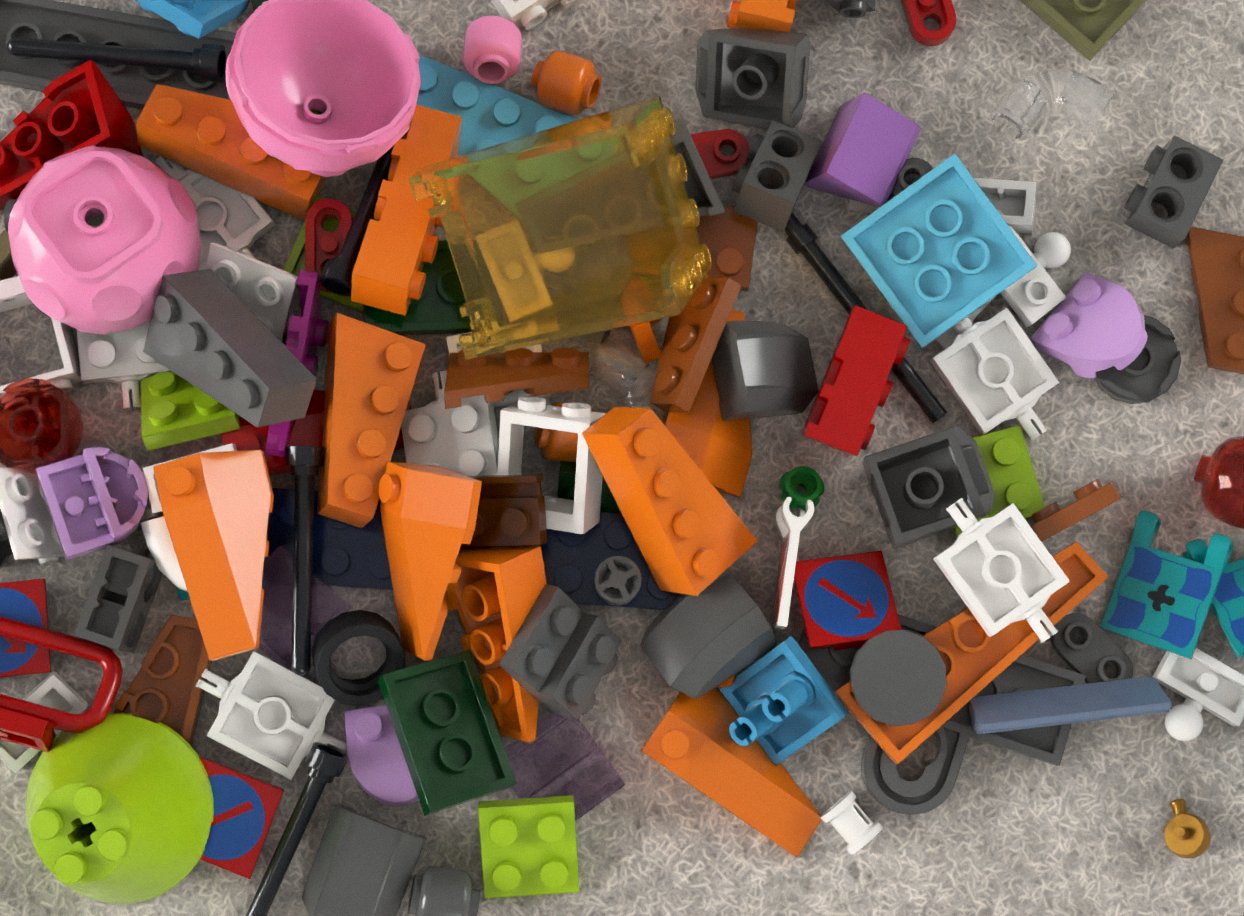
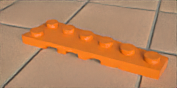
M1077 541L1052 556L1070 581L1051 594L1045 605L1041 608L1053 625L1058 623L1108 578L1106 573ZM969 608L923 635L925 639L937 648L945 664L947 686L941 703L931 715L912 725L889 726L873 720L859 708L851 690L850 681L836 689L834 693L895 764H899L1039 639L1026 619L1012 622L995 635L989 637Z

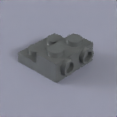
M545 584L499 665L549 713L578 721L581 715L588 713L593 708L596 701V696L593 692L602 676L610 673L617 665L618 657L616 651L622 641L597 615L584 613L559 587Z

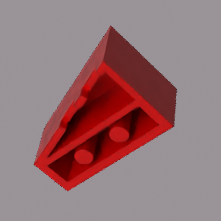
M856 305L852 308L802 430V436L852 456H858L860 449L866 450L875 429V425L871 423L876 407L883 408L893 385V382L887 380L893 362L901 364L911 340L904 337L906 325Z

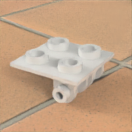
M212 242L205 269H211L282 342L284 335L287 336L289 313L298 276Z
M39 467L0 468V510L14 559H39L40 566L59 561L58 557H65L36 476V468Z

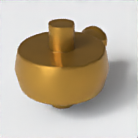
M1184 799L1171 801L1170 807L1174 817L1167 823L1164 832L1168 848L1181 858L1189 859L1201 856L1206 852L1211 842L1209 827L1199 816L1188 814Z

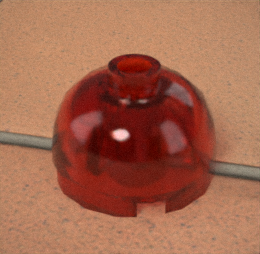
M32 378L11 383L2 390L6 392L0 398V462L20 472L36 474V468L74 457L81 445L84 428L80 409L65 391L44 379Z
M1244 436L1231 437L1220 443L1211 457L1202 455L1196 469L1194 481L1202 483L1201 500L1207 511L1216 519L1230 526L1244 529Z

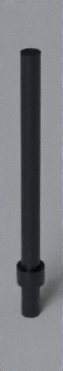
M792 212L784 230L788 235L786 242L796 254L802 253L849 315L855 305L868 310L815 242L818 237L807 223L802 225ZM905 357L900 365L893 362L891 370L932 423H935L948 413Z

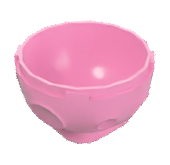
M268 0L263 2L236 32L226 63V87L229 98L233 102L240 121L248 132L249 137L267 154L293 166L296 170H307L324 177L339 176L350 169L376 162L410 129L409 124L415 112L421 85L418 63L420 57L410 35H404L391 16L367 0ZM310 110H317L322 112L323 114L317 115L312 113Z
M91 145L45 162L44 166L32 177L20 193L17 202L13 206L8 223L13 263L29 299L48 316L74 327L80 332L108 335L110 332L130 330L150 321L163 275L198 271L202 244L197 212L188 192L179 181L172 178L156 164L143 156L123 149ZM99 214L104 216L103 222L98 226L87 224L89 218L93 215Z

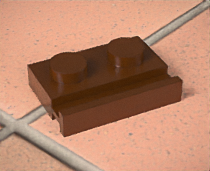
M543 474L468 476L482 481L476 526L471 543L461 544V547L525 546L547 543L545 496L542 495L541 482L544 481Z

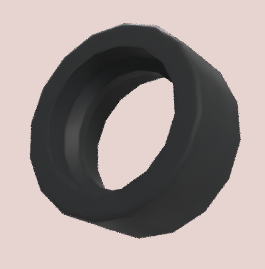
M364 610L343 612L327 621L316 634L311 650L313 667L317 680L328 696L339 703L361 706L373 704L383 699L384 696L378 679L383 674L406 667L404 648L391 622L377 613ZM364 635L381 640L386 649V659L376 672L366 678L355 680L340 678L335 674L331 666V656L341 643L352 637Z

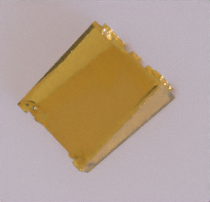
M660 96L427 165L408 178L415 201L432 197L434 205L428 209L430 218L440 216L466 299V302L459 308L461 317L469 316L471 321L469 324L471 330L473 329L472 333L462 334L459 337L465 360L680 315L708 277V271L712 268V262L707 245L705 243L700 244L696 227L699 226L700 218L696 202L693 198L688 199L684 181H687L686 163L681 153L676 154L671 136L675 134L674 119L668 107L663 108Z

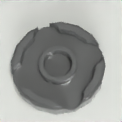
M1144 315L1148 338L1139 356L1122 370H1117L1115 366H1112L1105 370L1096 371L1097 377L1094 380L1098 387L1114 400L1129 404L1150 402L1166 393L1178 377L1181 356L1180 350L1177 351L1174 335L1159 320Z
M907 630L885 631L868 639L855 653L849 671L851 690L859 708L873 720L889 726L912 725L929 717L941 703L947 686L946 667L937 648L923 636Z

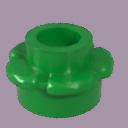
M805 466L795 467L790 472L784 473L779 481V489L782 490L781 499L784 502L787 497H791L789 507L793 509L801 507L802 510H806L807 500H812L814 507H816L820 501L819 496H822L824 493V483L819 474L812 468ZM802 485L806 490L801 493L797 490V487Z

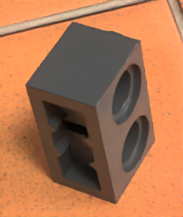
M772 120L765 136L756 134L746 157L747 160L752 161L750 168L742 165L737 174L732 191L739 193L733 211L784 232L822 140Z
M1175 135L1163 148L1156 145L1143 169L1150 173L1144 187L1137 184L1124 208L1131 211L1125 225L1171 248H1175L1186 238L1220 169L1223 159ZM1171 164L1181 166L1186 172L1187 179L1176 177L1171 171ZM1151 202L1162 204L1167 210L1168 218L1158 217L1152 210Z
M106 545L74 636L116 650L134 653L163 574L159 571L155 560Z

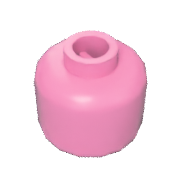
M495 15L483 16L472 21L467 27L464 36L463 62L466 70L473 77L488 84L503 82L518 72L522 54V37L519 28L512 21Z

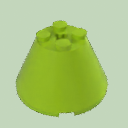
M109 713L102 723L81 733L63 731L55 738L49 752L43 751L32 770L28 782L25 811L28 832L33 846L44 865L61 883L78 894L96 901L130 904L152 899L167 892L195 868L205 851L211 823L214 819V798L211 783L203 763L196 751L182 736L161 722L155 723L144 718L132 716L130 713Z

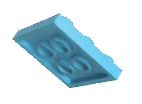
M955 153L841 235L842 240L903 324L907 326L908 331L921 349L1038 266Z

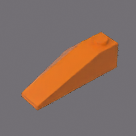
M732 309L727 321H745L744 312ZM711 359L690 412L669 411L665 427L718 492L741 498L753 454L751 420L722 421L719 407L720 397Z

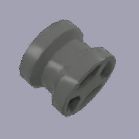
M613 556L605 559L600 563L595 572L594 585L596 593L603 601L610 605L620 606L628 604L635 599L640 591L642 580L640 569L634 561L624 556Z

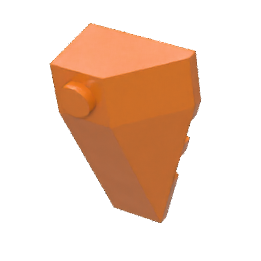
M262 450L203 452L153 466L163 515L209 660L215 661L259 648L264 589L262 588L264 559L268 557L269 541L266 540L269 513H272L274 500L264 452Z
M387 461L385 474L379 482L380 511L401 643L405 651L422 660L432 661L448 613L444 596L450 583H458L462 570L455 562L461 544H470L475 531L482 481L437 465Z
M541 546L460 547L455 564H458L462 570L458 583H450L444 596L449 611L456 609L466 633V635L459 638L464 651H472L481 671L479 678L499 735L530 743L536 739L539 702L506 672L499 663L545 584H547Z
M713 688L699 698H692L679 692L641 749V752L777 845L798 857L822 820L819 812L782 764L779 763L775 766L757 740L747 746H741L732 739L729 727L739 715L722 692Z

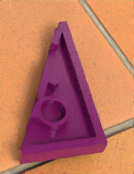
M300 270L297 285L299 286L301 316H290L285 346L316 377L318 356H315L318 346L324 347L326 344L329 321L322 319L319 273ZM296 419L269 425L265 448L267 455L285 457L286 447L289 444Z

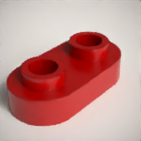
M901 0L910 32L916 41L926 46H938L949 39L956 25V13L951 0ZM929 18L936 20L939 28L937 30L927 29L924 25V20Z
M721 129L690 134L710 179L735 175L739 172L742 165L746 166L749 144L746 138L738 131ZM723 145H730L735 149V154L724 156L720 153L719 148Z
M332 198L321 199L315 202L306 214L305 270L319 273V278L325 263L332 261L333 256L340 254L353 222L348 207L339 200ZM329 219L339 221L338 228L333 232L323 230L324 223ZM319 283L321 291L330 292Z

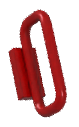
M0 616V636L94 661L100 664L104 672L93 704L87 711L80 714H72L0 694V739L49 752L56 737L54 729L81 733L102 723L111 711L122 680L123 669L120 658L115 652L104 645Z

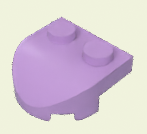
M1085 272L1067 293L1066 298L1057 305L1032 335L1030 341L1040 352L1069 364L1077 376L1096 378V371L1105 370L1112 366H1115L1117 370H1122L1131 364L1142 352L1148 335L1145 330V317L1129 291L1118 284Z
M92 447L83 449L82 455L36 468V476L66 561L105 549L106 545H117L126 540L139 526L147 505L148 489L141 469L132 459L128 460L117 453L111 452L109 448Z
M387 705L344 711L348 762L359 787L383 805L406 806L418 802L419 799Z

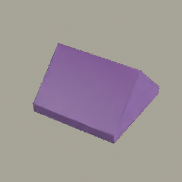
M863 93L840 106L804 185L818 191L881 207L887 202L921 128L917 123L868 94Z

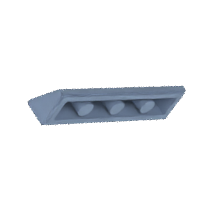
M1149 676L973 697L968 702L972 731L976 732V734L1165 713L1172 709L1171 701L1157 680Z

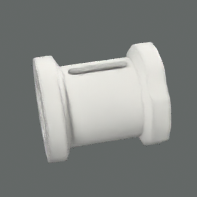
M849 791L825 811L820 818L824 823H831L848 843L846 850L852 855L869 843L883 829V826L879 822L873 823L855 802L856 795Z

